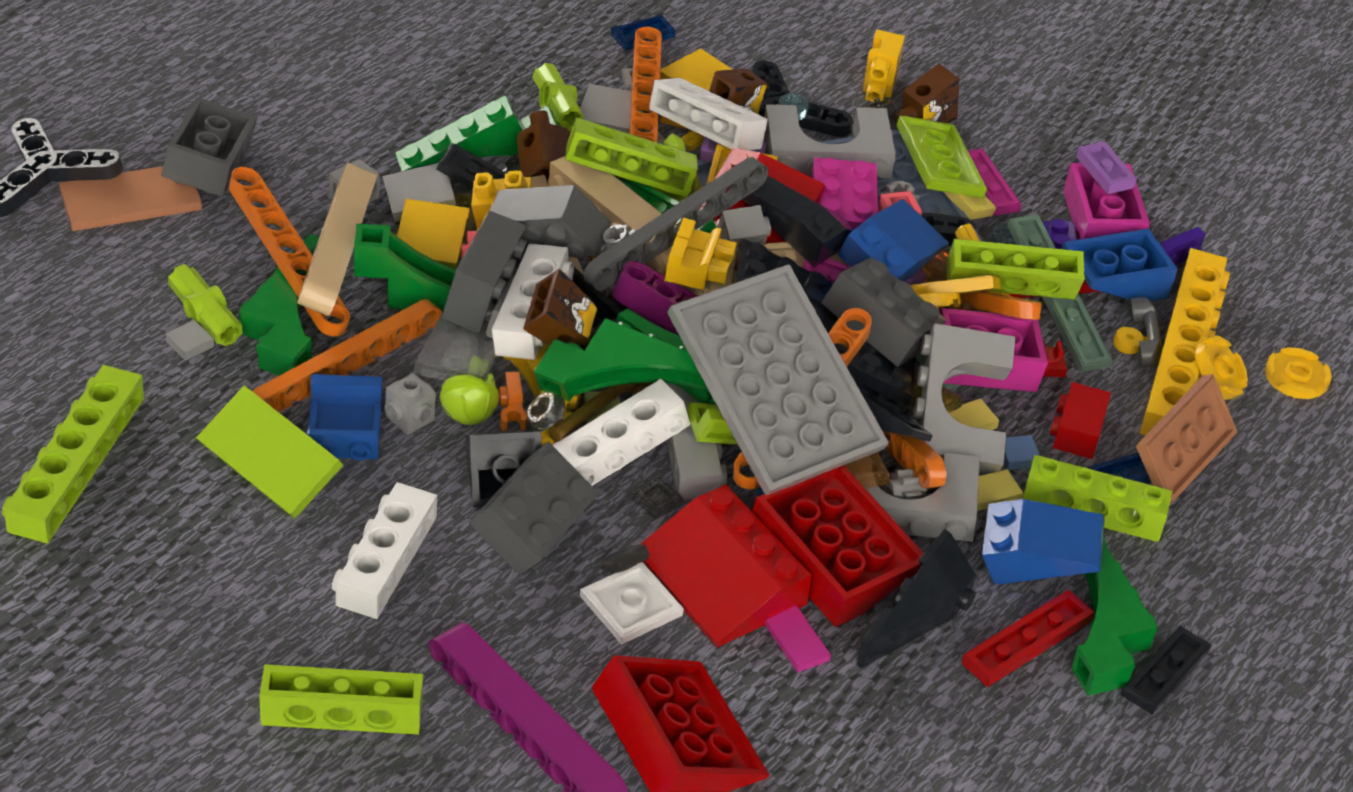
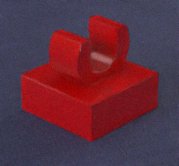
M1043 341L1048 362L1043 377H1066L1067 366L1061 341H1057L1056 347L1045 346Z

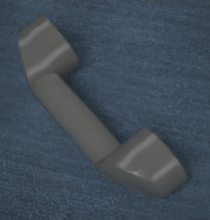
M1144 296L1132 297L1130 302L1133 322H1145L1148 337L1146 341H1139L1142 367L1155 366L1162 352V340L1157 314L1149 299Z

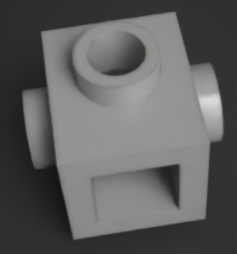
M414 373L393 382L386 387V404L384 406L386 417L406 435L434 421L436 394L433 387L429 383L422 381Z

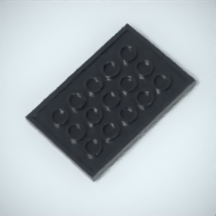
M743 239L737 249L731 285L789 264L827 333H829L839 318L821 302L834 283L828 281L818 272H810L798 266L794 260L788 257H780L768 251L760 243H752ZM865 341L847 366L852 378L906 406L914 397L916 356L897 367ZM834 344L839 354H844L848 351L844 345Z

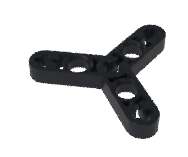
M766 60L754 63L752 73L769 85L770 90L779 92L770 93L768 98L762 100L758 115L764 117L766 104L796 105L800 128L838 137L846 136L851 132L853 118L848 112L793 99L775 63ZM804 115H811L815 118H806Z
M25 118L13 124L11 130L15 143L25 162L0 181V217L7 216L15 211L51 181L106 180L117 177L123 171L118 151L114 149L54 150L37 119Z

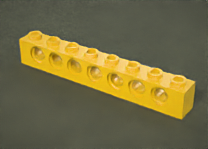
M1190 248L1141 426L1140 434L1146 435L1202 377L1197 365L1196 349L1203 339L1216 333V331L1210 330V328L1216 330L1221 311L1215 309L1221 310L1226 291L1222 290H1226L1230 272L1225 271L1228 259L1226 257Z

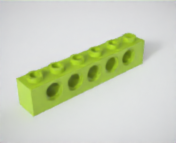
M102 365L95 377H91L88 380L84 393L79 400L76 399L72 403L70 413L63 423L57 425L53 438L48 445L41 448L37 461L31 470L23 474L20 485L13 496H9L5 500L2 516L5 518L8 533L47 544L50 542L144 400L142 375Z

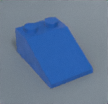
M902 199L869 217L848 234L838 255L850 267L872 257L874 260L885 264L888 271L898 280L905 282L944 250L949 242Z
M1149 229L1063 243L1064 250L1084 252L1085 281L1091 289L1129 300L1132 297L1144 296L1149 301L1169 298L1178 269Z
M1026 499L988 504L982 557L993 583L1006 584L1100 572L1105 519L1103 514Z

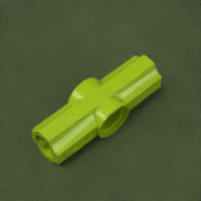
M544 63L541 67L535 68L532 77L540 90L539 105L541 108L548 106L559 125L572 131L576 117L584 119V115L577 105V89L574 85L565 84L554 64Z
M186 264L175 267L174 272L168 276V284L183 302L187 317H192L198 324H201L217 344H222L225 347L235 343L238 337L243 334L242 324L227 308L226 299L220 288L216 285L210 287L194 267L190 268Z

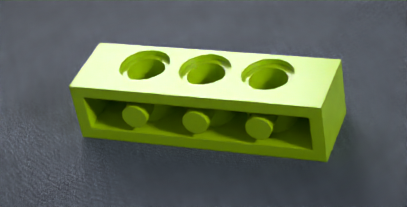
M577 117L566 145V160L686 198L689 195L698 171L697 155Z
M954 239L946 260L947 280L994 275L1000 278L1001 289L989 290V292L1075 300L1085 279L1084 252Z
M1034 455L1023 499L1103 514L1105 519L1104 528L1159 542L1168 515L1172 491Z
M264 664L259 694L261 725L419 735L423 704V674Z

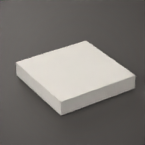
M642 561L580 589V597L621 645L683 616L684 608Z

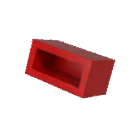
M1072 382L1068 395L1061 393L1056 413L1062 414V417L1054 416L1049 434L1056 436L1053 448L1093 459L1111 392Z

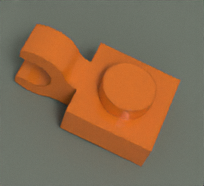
M505 372V386L499 387V406L506 407L502 410L500 417L502 431H507V424L510 421H517L520 424L521 430H526L527 413L523 408V393L519 372Z

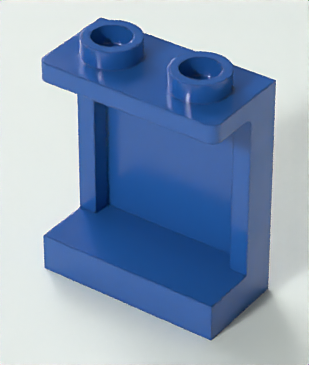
M312 374L310 417L306 434L336 458H353L359 461L378 459L382 409V377Z

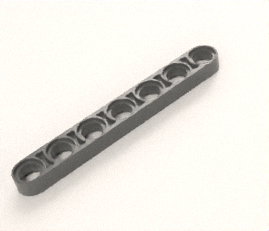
M754 157L743 160L594 258L585 268L584 280L598 291L610 288L616 284L627 262L636 261L646 264L673 246L683 217L696 221L695 229H698L721 214L722 211L727 210L760 188L768 176L767 166ZM681 219L678 225L674 228L677 221ZM630 252V254H629V256L627 257V259L623 261V259L625 258V256ZM604 269L602 275L597 279L599 273Z

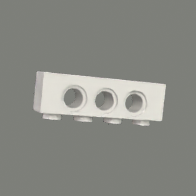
M682 78L654 81L649 110L731 150L733 148L744 150L762 148L768 119Z
M529 243L492 327L495 355L535 360L540 346H545V342L526 332L523 327L538 282L557 269L562 270L572 280L574 264L569 261L568 247Z
M660 379L553 444V446L593 486L690 426V421L684 401Z
M396 482L390 494H385L382 497L376 517L368 520L364 528L362 540L359 544L355 543L352 546L348 556V563L343 570L339 569L334 576L332 590L336 592V606L378 619L437 518L436 494Z

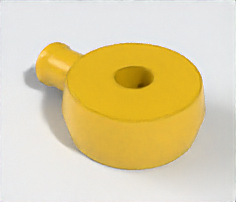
M1121 327L1114 334L1113 345L1122 353L1136 354L1140 352L1139 341H1146L1148 337H1143L1142 333L1135 328Z

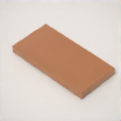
M163 166L123 172L115 178L106 180H74L59 183L60 194L72 231L202 210L201 199L197 188L176 183L172 179L161 176Z
M1203 375L1136 445L1152 485L1172 491L1170 504L1178 498L1238 432L1214 375Z

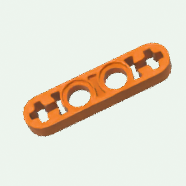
M987 291L960 294V306L1010 317L1040 320L1041 302Z
M883 431L889 442L885 450L904 469H913L914 477H919L918 483L923 488L929 489L945 485V464L941 456L924 440Z

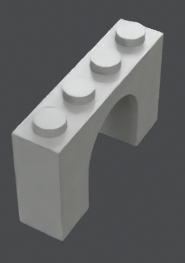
M766 104L764 118L768 119L764 135V142L767 143L766 154L778 156L779 162L807 176H811L814 158L877 163V178L892 177L896 153L887 108L857 107L852 131L854 139L843 144H825L815 141L803 133L799 126L796 105Z
M937 323L933 325L929 335H923L921 354L926 355L925 366H920L917 378V386L922 387L921 398L917 397L914 418H918V423L933 435L930 442H925L943 460L944 453L980 456L979 473L983 474L999 472L1003 467L1006 433L966 426L955 420L943 404L941 389L942 384L946 380L962 374L1005 380L1013 368L1014 336Z
M944 453L943 462L946 468L945 485L939 487L933 494L920 499H901L881 490L872 476L873 454L844 465L907 535L937 538L945 529L952 534L955 540L973 542L977 519L980 456Z

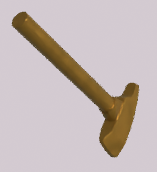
M629 383L607 387L552 428L549 432L550 438L556 442L560 441L619 395L625 392H631L635 395L650 386L651 383Z

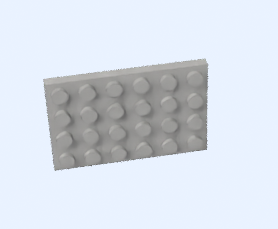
M789 264L672 305L667 311L764 494L769 495L881 451L889 444Z

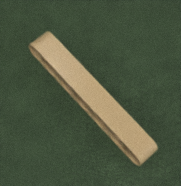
M348 162L346 163L297 304L330 316L354 249L356 224H362L377 174Z

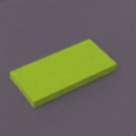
M899 116L896 124L926 189L984 198L987 188L955 125Z
M245 385L196 437L200 443L293 518H296L343 466L339 459Z

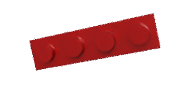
M1066 590L966 652L961 664L988 688L1092 622L1094 611L1070 590Z

